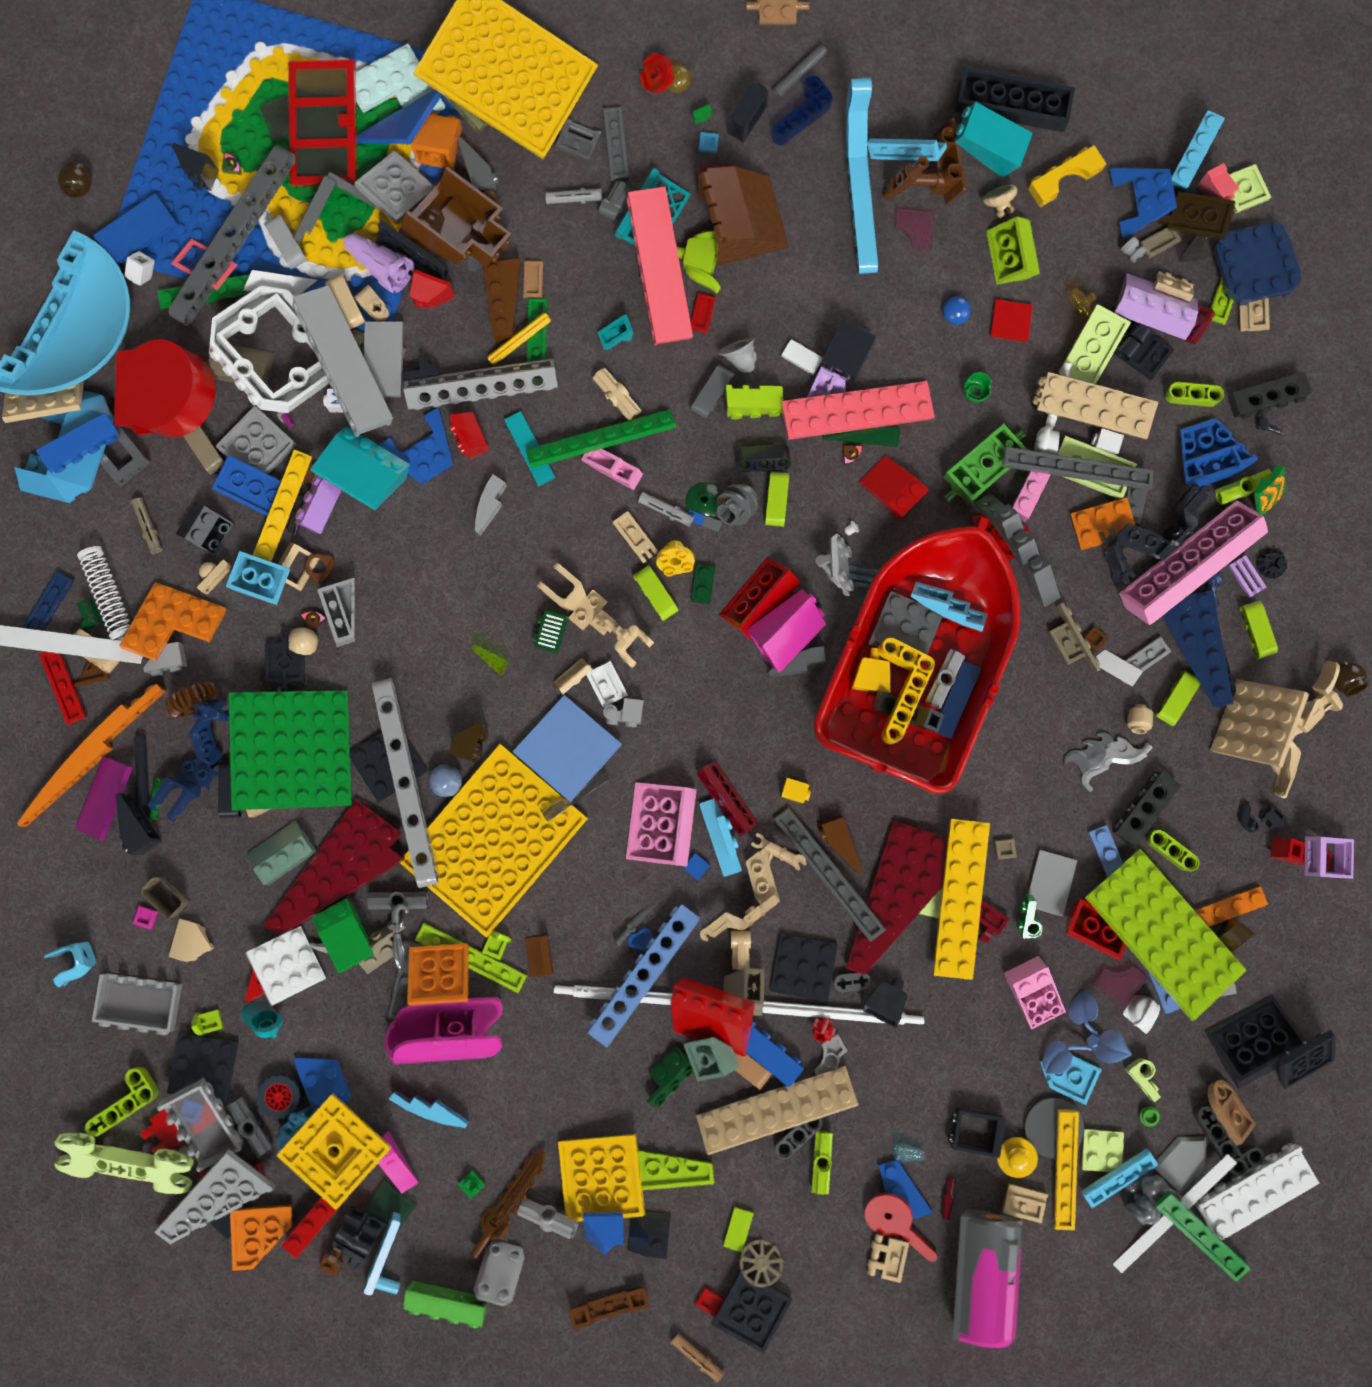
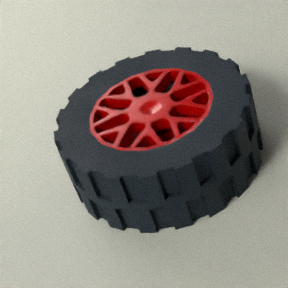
M277 1074L267 1078L260 1085L261 1087L257 1092L258 1107L261 1108V1112L266 1114L267 1117L274 1119H284L290 1116L291 1113H295L303 1099V1090L300 1087L299 1081L297 1082L296 1078L289 1076V1074Z

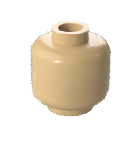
M1137 704L1129 709L1127 716L1128 728L1136 734L1147 733L1153 726L1152 710L1144 704Z

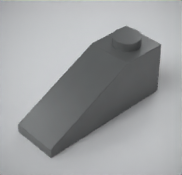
M461 137L458 138L471 184L481 192L486 189L496 191L495 184H498L496 173H491L490 166Z

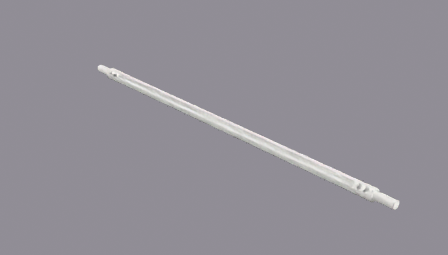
M555 985L554 993L605 1000H612L614 997L611 994L615 990V988L574 985V987ZM626 989L628 996H634L637 993V990ZM648 991L641 1003L671 1005L673 993ZM764 1001L762 1012L884 1023L863 1012L864 1009ZM902 1013L899 1024H924V1016L905 1015V1013Z

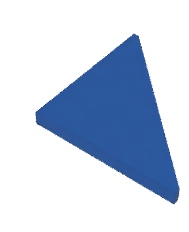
M435 89L357 135V142L369 144H411L443 94Z

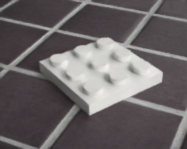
M301 926L246 952L271 1006L326 979Z

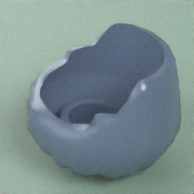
M439 765L429 775V787L434 794L440 797L454 796L462 785L461 773L451 765Z

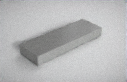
M1159 636L1125 661L1139 670L1145 671L1172 651L1162 637Z

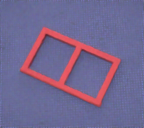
M190 239L172 262L173 266L189 275L192 273V270L179 264L181 259L193 245L204 251L208 248L194 239ZM231 262L216 284H212L215 290L220 288L237 267V264Z

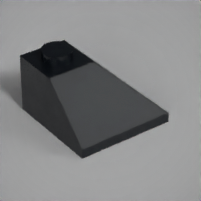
M645 1211L644 1216L631 1217L628 1251L645 1257L667 1259L671 1214Z

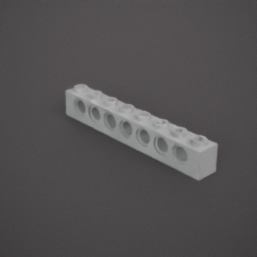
M546 359L404 380L403 390L408 409L419 410L423 407H439L442 404H458L462 401L473 402L483 398L494 399L498 396H513L523 392L548 391L557 388L558 384L554 359ZM534 376H541L540 379H535V378H533V377H534ZM519 378L522 379V381L517 382L515 381V379ZM502 381V382H504V383H503V384H497L496 382ZM479 384H484L485 386H484V387H478L477 385H479ZM460 387H465V388H467V389H465V390H460L459 388H460ZM440 390H447L448 392L443 393ZM426 392L429 395H422L421 393Z

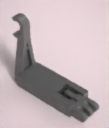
M329 172L328 176H324L299 225L294 239L299 243L302 241L305 233L311 234L335 185L337 188L376 209L379 208L356 187Z

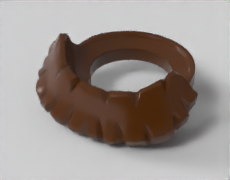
M315 553L307 557L304 568L312 582L322 583V581H326V578H329L334 569V558L328 555V553L323 555ZM313 558H320L326 566L323 573H313L310 570L309 563Z

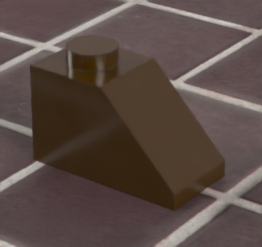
M1226 920L1215 935L1228 950L1235 951L1250 939L1254 932L1239 921Z

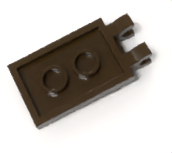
M1178 192V196L1175 197L1177 208L1172 210L1170 215H1164L1156 220L1160 225H1169V231L1225 240L1236 201Z

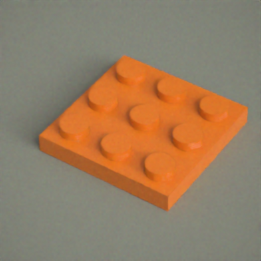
M468 943L409 947L408 1005L468 1002Z

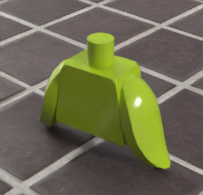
M708 230L694 235L693 238H689L686 248L677 247L678 258L684 259L683 267L689 278L718 294L721 287L713 278L716 264L717 241L720 240H717L714 230Z

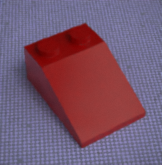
M884 456L859 482L899 521L929 491L915 476L887 456Z

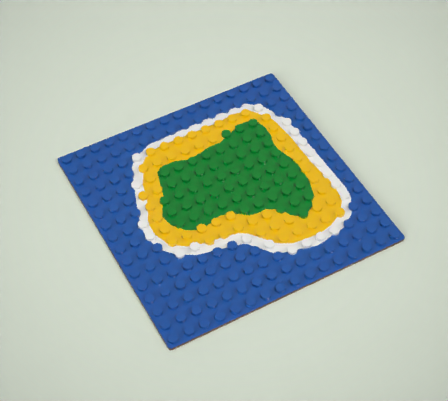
M192 0L117 217L118 219L155 193L177 222V226L139 251L155 260L153 271L187 281L190 275L173 266V260L190 239H194L202 245L209 247L275 146H280L289 151V61L354 59L357 72L406 44L252 0ZM410 46L420 62L427 50ZM347 69L296 70V98L347 97V85L344 81L347 77ZM442 95L441 100L445 105V109L436 114L443 117L454 116L460 119L461 115ZM396 96L389 98L364 113L356 102V135L361 134L401 110L402 106ZM347 105L296 107L297 140L347 138V127L339 126V114H347ZM357 142V180L393 151H396L434 187L439 183L443 168L417 164L411 148L412 142L411 144H369ZM173 143L209 155L219 170L211 191L206 189L202 191L193 186V183L187 178L188 176L179 163L172 147ZM347 147L297 148V176H328L329 172L334 175H348ZM225 153L236 159L239 171H232L235 167L234 160L226 159L224 161ZM233 161L234 164L231 166L227 165L228 162ZM289 172L232 262L236 263L237 267L228 278L250 275L252 270L317 280L301 293L303 294L326 286V281L342 274L353 297L369 285L384 302L389 311V317L384 322H393L404 288L397 293L394 290L393 293L388 291L378 283V280L364 266L354 259V256L344 248L343 243L345 237L349 234H357L364 239L368 238L375 242L378 238L379 209L337 188L336 185L311 234L305 233L302 241L297 242L307 261L292 270L289 268L264 223L280 214L294 237L319 186H290ZM193 245L179 264L193 271L205 251ZM357 303L365 322H377ZM365 323L353 329L365 333Z

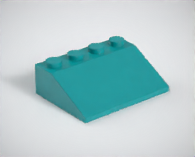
M345 426L335 435L312 466L311 472L371 509L376 510L406 480L410 464L361 434L355 437L352 429Z

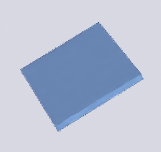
M564 695L518 745L513 753L571 803L622 744Z

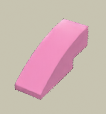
M603 449L585 453L581 459L592 468L632 490L635 489L643 476V473L638 468Z

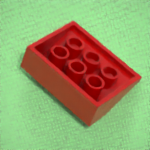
M682 978L673 988L671 1000L673 1031L696 1040L714 1037L732 1047L735 1054L745 1057L755 1002L687 978Z

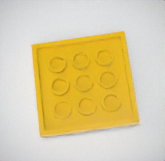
M636 1134L561 1140L558 1142L566 1217L579 1222L583 1221V1213L623 1212V1218L645 1215Z

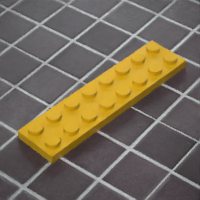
M950 819L933 965L934 976L973 980L990 823Z

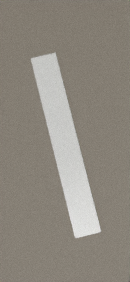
M0 625L1 646L141 664L143 657L121 649L119 646L121 641Z

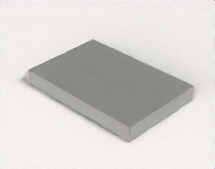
M1042 850L1038 851L1027 893L1033 895L1037 901V910L1063 917L1077 860Z

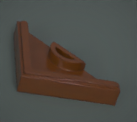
M89 661L78 681L74 683V687L77 688L109 680L110 674Z

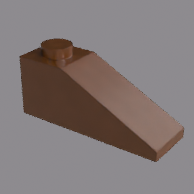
M844 817L820 825L819 834L822 841L826 840V843L858 874L863 873Z

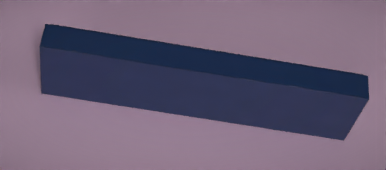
M56 571L22 628L45 631L75 580Z
M963 661L941 713L944 714V718L937 734L949 739L952 738L982 668Z

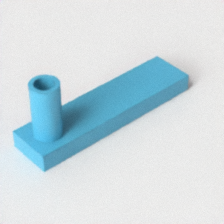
M393 1212L365 1281V1294L372 1295L374 1288L397 1294L400 1282L379 1276L400 1225L401 1214Z

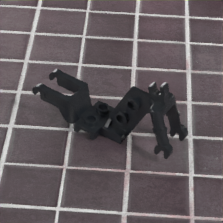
M1192 485L1189 487L1188 491L1172 507L1178 525L1170 526L1166 529L1163 537L1129 523L1116 536L1114 529L1110 527L1107 528L1109 531L1108 537H1105L1104 532L1100 531L1098 534L1104 542L1103 549L1107 557L1106 561L1112 570L1111 579L1114 582H1120L1117 575H1120L1123 583L1130 584L1128 576L1131 578L1136 577L1135 573L1130 571L1127 558L1122 551L1124 548H1131L1156 559L1165 560L1177 546H1182L1184 544L1182 540L1187 535L1194 533L1193 529L1198 525L1197 510L1208 498L1205 491H1212V487L1209 485L1201 487L1199 485Z

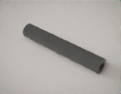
M819 45L772 89L773 93L778 98L783 96L827 54L825 47Z

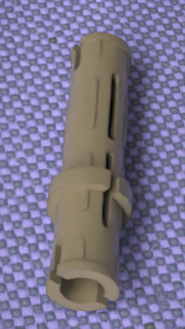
M133 499L131 504L143 531L142 537L146 539L150 553L157 554L163 550L157 538L158 532L152 525L143 499Z

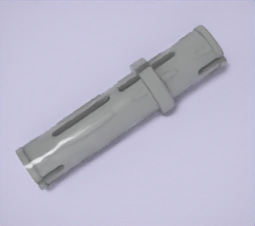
M581 188V190L545 193L546 204L602 201L601 188L589 190Z
M644 491L638 500V503L646 505L670 517V520H676L688 527L694 519L693 515L680 510V507H674Z

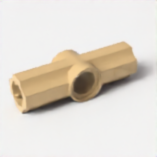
M606 368L599 370L593 377L595 383L605 393V397L613 402V406L617 407L628 421L633 420L639 415L641 409L631 399L626 388L620 382H617Z

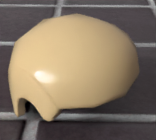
M306 627L295 628L288 637L289 649L298 654L310 655L317 649V635L313 630Z

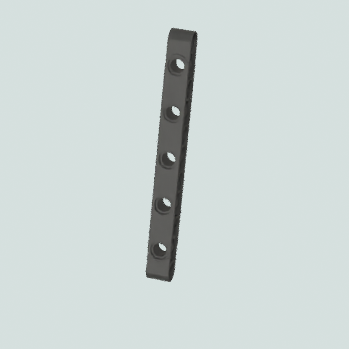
M275 146L170 306V317L185 325L192 323L214 290L212 284H216L227 270L292 169L296 160L295 154L280 146Z

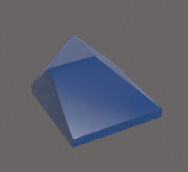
M623 1212L583 1213L585 1238L602 1254L605 1255L615 1245L624 1244Z

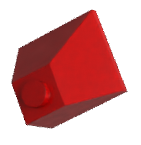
M418 270L414 271L410 298L414 306L420 309H424V307L430 309L454 299L455 293L449 282Z

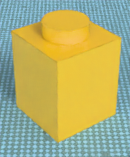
M786 778L781 797L803 804L805 800H809L811 790L808 789L809 784Z

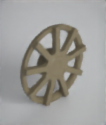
M756 1240L749 1243L743 1249L740 1256V1269L749 1283L757 1287H767L775 1283L781 1276L783 1258L775 1245L768 1241ZM753 1245H760L759 1255L753 1249ZM764 1245L771 1247L766 1255H764ZM748 1249L754 1255V1259L744 1257ZM774 1251L778 1259L769 1260V1256ZM743 1261L752 1263V1267L745 1271ZM779 1263L778 1271L770 1267V1264ZM753 1270L757 1271L754 1281L747 1276ZM767 1270L776 1275L771 1281L769 1280ZM761 1272L766 1283H757Z

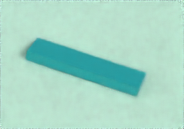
M520 411L504 419L538 486L555 479L549 464L535 468L530 467L525 450L539 445L522 412Z

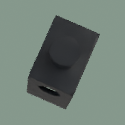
M895 977L891 985L882 982L867 1001L863 1012L897 1029L908 996L906 992L902 991L905 984L904 981Z

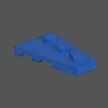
M897 1159L878 1164L886 1193L894 1194L904 1199L912 1210L913 1219L933 1213Z

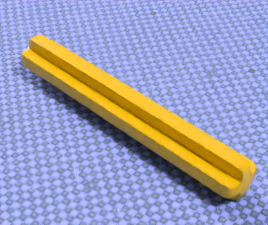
M542 313L488 355L489 362L492 365L498 363L551 321L550 317L546 313Z

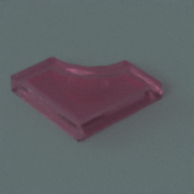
M897 209L895 229L901 230L908 235L912 249L931 250L934 213Z
M1132 965L1121 972H1111L1103 968L1092 984L1119 1006L1125 1008L1148 977Z

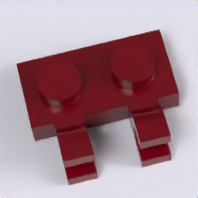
M983 900L981 901L979 923L985 926L986 929L978 939L983 943H988L993 933L996 935L1001 934L1009 918Z

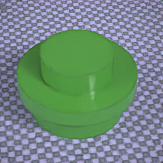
M1147 1106L1140 1111L1139 1118L1142 1124L1152 1127L1159 1122L1160 1115L1155 1108Z

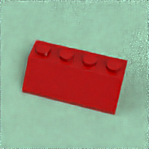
M766 558L721 611L719 616L752 641L747 629L784 603L801 582L789 569Z

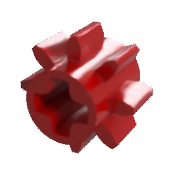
M820 1018V1020H815L810 1031L814 1032L813 1037L815 1040L826 1042L827 1040L831 1041L836 1029L832 1028L833 1022L830 1019Z

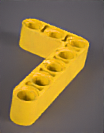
M887 638L878 647L879 655L910 671L882 732L883 741L886 744H894L902 739L935 663L929 655L894 638ZM885 645H890L893 651L888 652L885 649ZM903 653H906V654L909 655V657H910V660H909V661H906V660L903 658ZM920 662H924L927 665V670L921 668ZM912 679L918 680L919 687L913 685ZM905 696H909L911 698V704H908L905 701ZM897 713H901L904 716V721L898 720ZM889 730H893L896 733V739L890 737Z

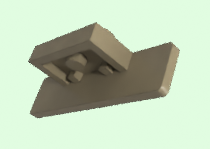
M1064 603L1057 605L1056 609L1064 624L1048 633L1066 665H1069L1084 657L1092 673L1099 671L1100 662L1095 655H1092L1090 651L1091 646L1087 639H1083L1079 624L1074 622L1071 617L1072 612L1067 605L1065 606Z
M403 921L401 930H403V929L405 928L404 921ZM389 923L381 930L373 932L368 938L374 956L359 963L367 974L393 957V940L391 939L393 931Z

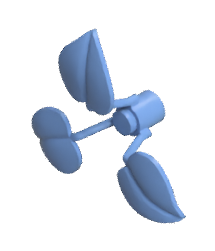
M1083 990L1070 1003L1068 1013L1074 1023L1081 1024L1084 1022V1025L1092 1033L1087 1039L1088 1045L1066 1047L1062 1041H1054L1045 1050L1043 1067L1046 1074L1065 1073L1070 1069L1073 1061L1069 1050L1091 1051L1093 1049L1097 1059L1104 1063L1121 1061L1129 1057L1131 1052L1119 1032L1107 1030L1100 1036L1088 1024V1021H1094L1097 1018L1098 1005L1094 997L1089 992Z

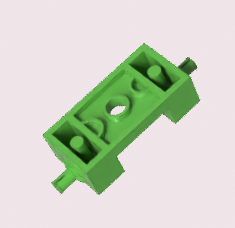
M1005 424L1000 426L945 474L943 478L949 483L952 490L944 495V498H948L947 501L950 502L957 495L967 505H970L989 486L1009 469H1012L1002 467L1003 450L1005 447L1027 450L1020 442L1026 435H1022V431L1014 435ZM983 459H990L992 467H985L982 463Z

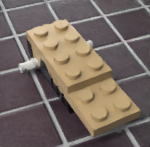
M1064 363L1059 375L1048 372L1038 380L1039 388L1035 390V397L1032 400V403L1036 405L1034 411L1048 415L1045 425L1049 426L1052 431L1057 417L1148 439L1158 405L1157 401L1069 378L1072 366L1069 363Z

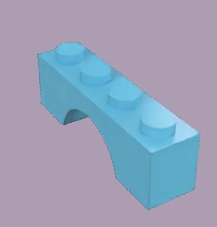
M1209 110L1206 112L1172 176L1174 188L1182 192L1187 190L1225 119L1224 117Z

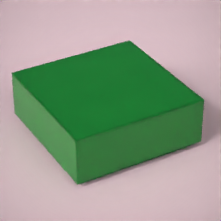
M708 104L692 112V120L695 125L712 118V109Z

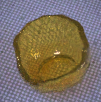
M682 64L672 65L674 81L672 84H669L667 89L672 93H681L689 88L692 76L687 67Z

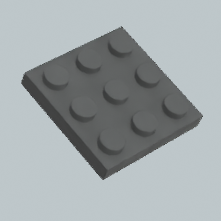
M890 591L868 645L878 648L887 638H894L927 654L943 616L925 607L923 604ZM885 645V649L888 652L893 651L890 645ZM903 653V658H904L906 661H909V660H910L909 655L906 654V653Z

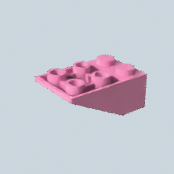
M1039 956L1004 973L1009 987L1031 1029L1066 1012L1049 968Z

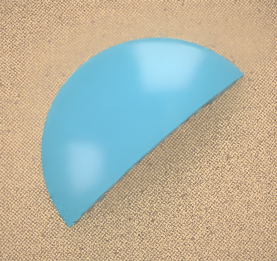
M73 230L57 259L60 269L51 283L53 289L20 347L16 346L11 357L3 355L0 361V392L17 395H40L74 386L99 371L111 359L122 343L130 317L128 287L114 259L105 249L87 236Z

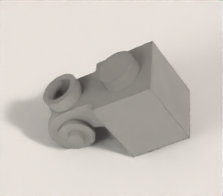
M624 698L623 708L620 711H617V708L612 704L607 705L603 710L606 724L617 725L618 722H623L625 726L634 728L637 727V724L641 725L644 701Z

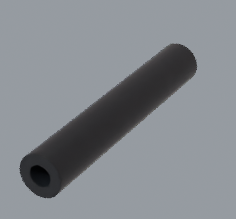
M134 736L137 806H144L149 803L146 736Z

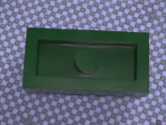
M696 565L691 602L710 605L715 574L714 566Z

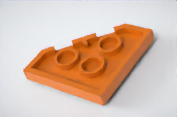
M292 1204L238 1208L230 1212L233 1271L254 1269L259 1261L292 1227Z

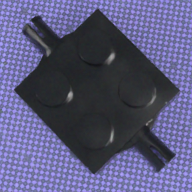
M286 630L281 631V642L265 644V683L281 684V692H289V684L305 682V655L295 653L289 649V631Z

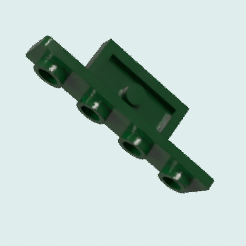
M675 1046L648 1073L660 1086L647 1099L648 1104L654 1108L661 1106L666 1101V1098L679 1088L680 1083L694 1072L689 1058L678 1046Z

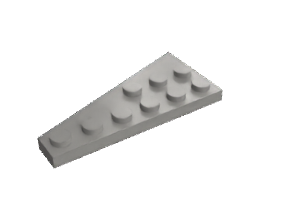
M227 1150L158 1226L154 1233L169 1244H172L189 1235L191 1231L199 1227L202 1228L208 1222L225 1216L242 1207L244 1203L257 1199L265 1192L274 1190L276 1185L230 1150Z

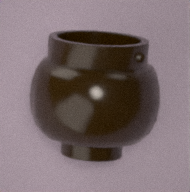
M69 162L58 175V185L68 197L77 198L85 196L91 187V173L84 165Z
M1349 662L1339 665L1340 671L1334 685L1338 691L1343 692L1346 697H1351L1368 687L1369 684L1366 681L1367 674L1361 665Z

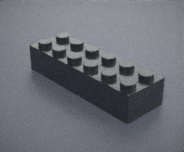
M965 67L960 81L955 112L963 113L967 106L969 107L977 102L1013 123L1064 132L1070 119L1075 87Z

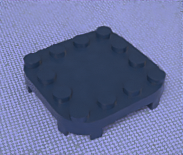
M1266 223L1229 231L1225 240L1218 239L1212 251V257L1217 260L1226 287L1224 291L1226 298L1230 297L1233 301L1240 303V306H1247L1253 301L1281 295L1286 297L1301 282V271L1289 235L1281 223Z

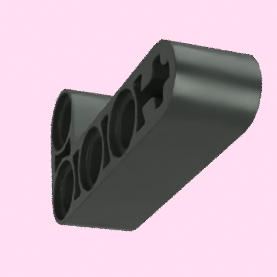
M1198 1104L1194 1107L1193 1116L1220 1160L1228 1154L1235 1162L1239 1161V1167L1236 1170H1233L1232 1167L1229 1170L1230 1173L1236 1176H1243L1264 1162L1265 1155L1261 1149L1253 1145H1246L1241 1149L1237 1148L1211 1107L1205 1104ZM1203 1110L1207 1111V1112L1205 1113L1207 1119L1204 1118V1117H1202V1116H1203V1112H1202ZM1217 1126L1218 1132L1212 1136L1211 1130ZM1228 1144V1150L1225 1153H1223V1145ZM1255 1150L1256 1156L1250 1160L1249 1155Z

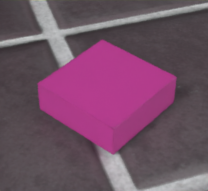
M139 905L133 924L152 930L158 910Z

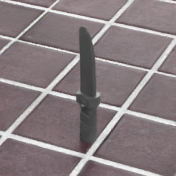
M650 905L642 910L631 923L626 925V928L614 942L620 946L631 933L636 931V926L656 905Z

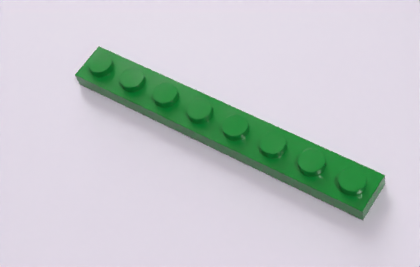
M669 409L526 449L525 451L530 467L535 468L676 428V423Z

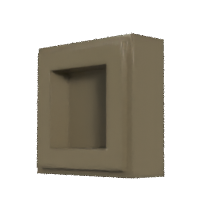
M1014 838L994 841L997 860L1017 858Z

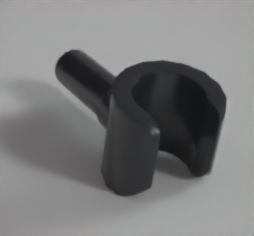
M1268 418L1256 420V429L1260 430L1261 427V430L1272 431L1279 435L1282 433V430L1268 425Z

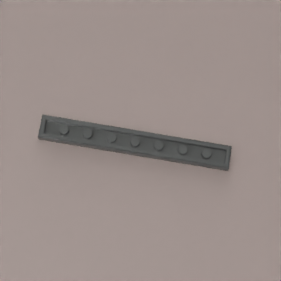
M1005 447L1003 450L1002 467L1145 490L1152 489L1154 470L1012 447Z
M788 807L776 816L774 821L799 853L805 857L807 863L867 939L872 942L886 931L791 809Z

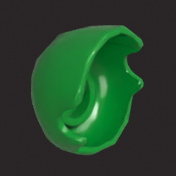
M983 372L971 374L963 384L965 397L974 403L985 401L991 394L992 379ZM973 387L978 388L979 395H977Z

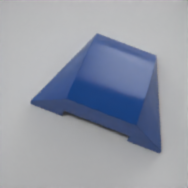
M1217 418L1180 429L1186 484L1199 485L1201 487L1236 476L1258 460L1254 454L1251 455L1245 449L1243 443H1239L1232 436V433Z

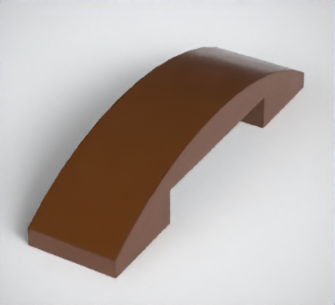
M644 1286L587 1301L568 1309L572 1329L577 1330L612 1316L629 1311L633 1313L649 1308L650 1304Z

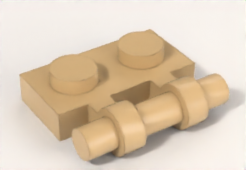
M1158 271L1155 277L1156 290L1189 302L1194 295L1192 289L1194 284L1187 282V279L1173 277L1168 272L1162 273Z
M876 1234L871 1244L872 1253L871 1258L867 1262V1266H869L867 1274L875 1276L876 1269L882 1270L880 1276L882 1279L901 1283L909 1242L889 1237L888 1243L883 1244V1235ZM880 1251L886 1252L884 1262L878 1261Z

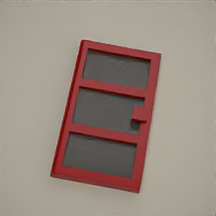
M354 59L289 61V152L296 156L295 163L290 170V186H320L324 176H328L329 172L349 184L355 185L357 181L356 62Z

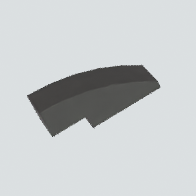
M824 646L799 652L781 672L772 668L768 672V677L807 673V665L823 664L826 662Z

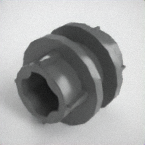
M745 483L728 486L717 499L716 513L719 519L729 526L747 523L758 509L757 494L753 488Z

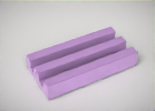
M1246 555L1228 566L1249 598L1266 588V585ZM1242 562H1244L1245 566L1247 567V569L1249 570V572L1251 573V575L1253 576V578L1255 579V581H1256L1257 584L1259 585V588L1257 587V585L1255 584V582L1253 581V579H1252L1251 576L1249 575L1248 571L1246 570V568L1244 567V565L1242 564ZM1236 565L1239 567V569L1241 570V572L1243 573V575L1245 576V578L1247 579V581L1249 582L1250 586L1254 591L1250 590V588L1244 581L1243 577L1235 567Z

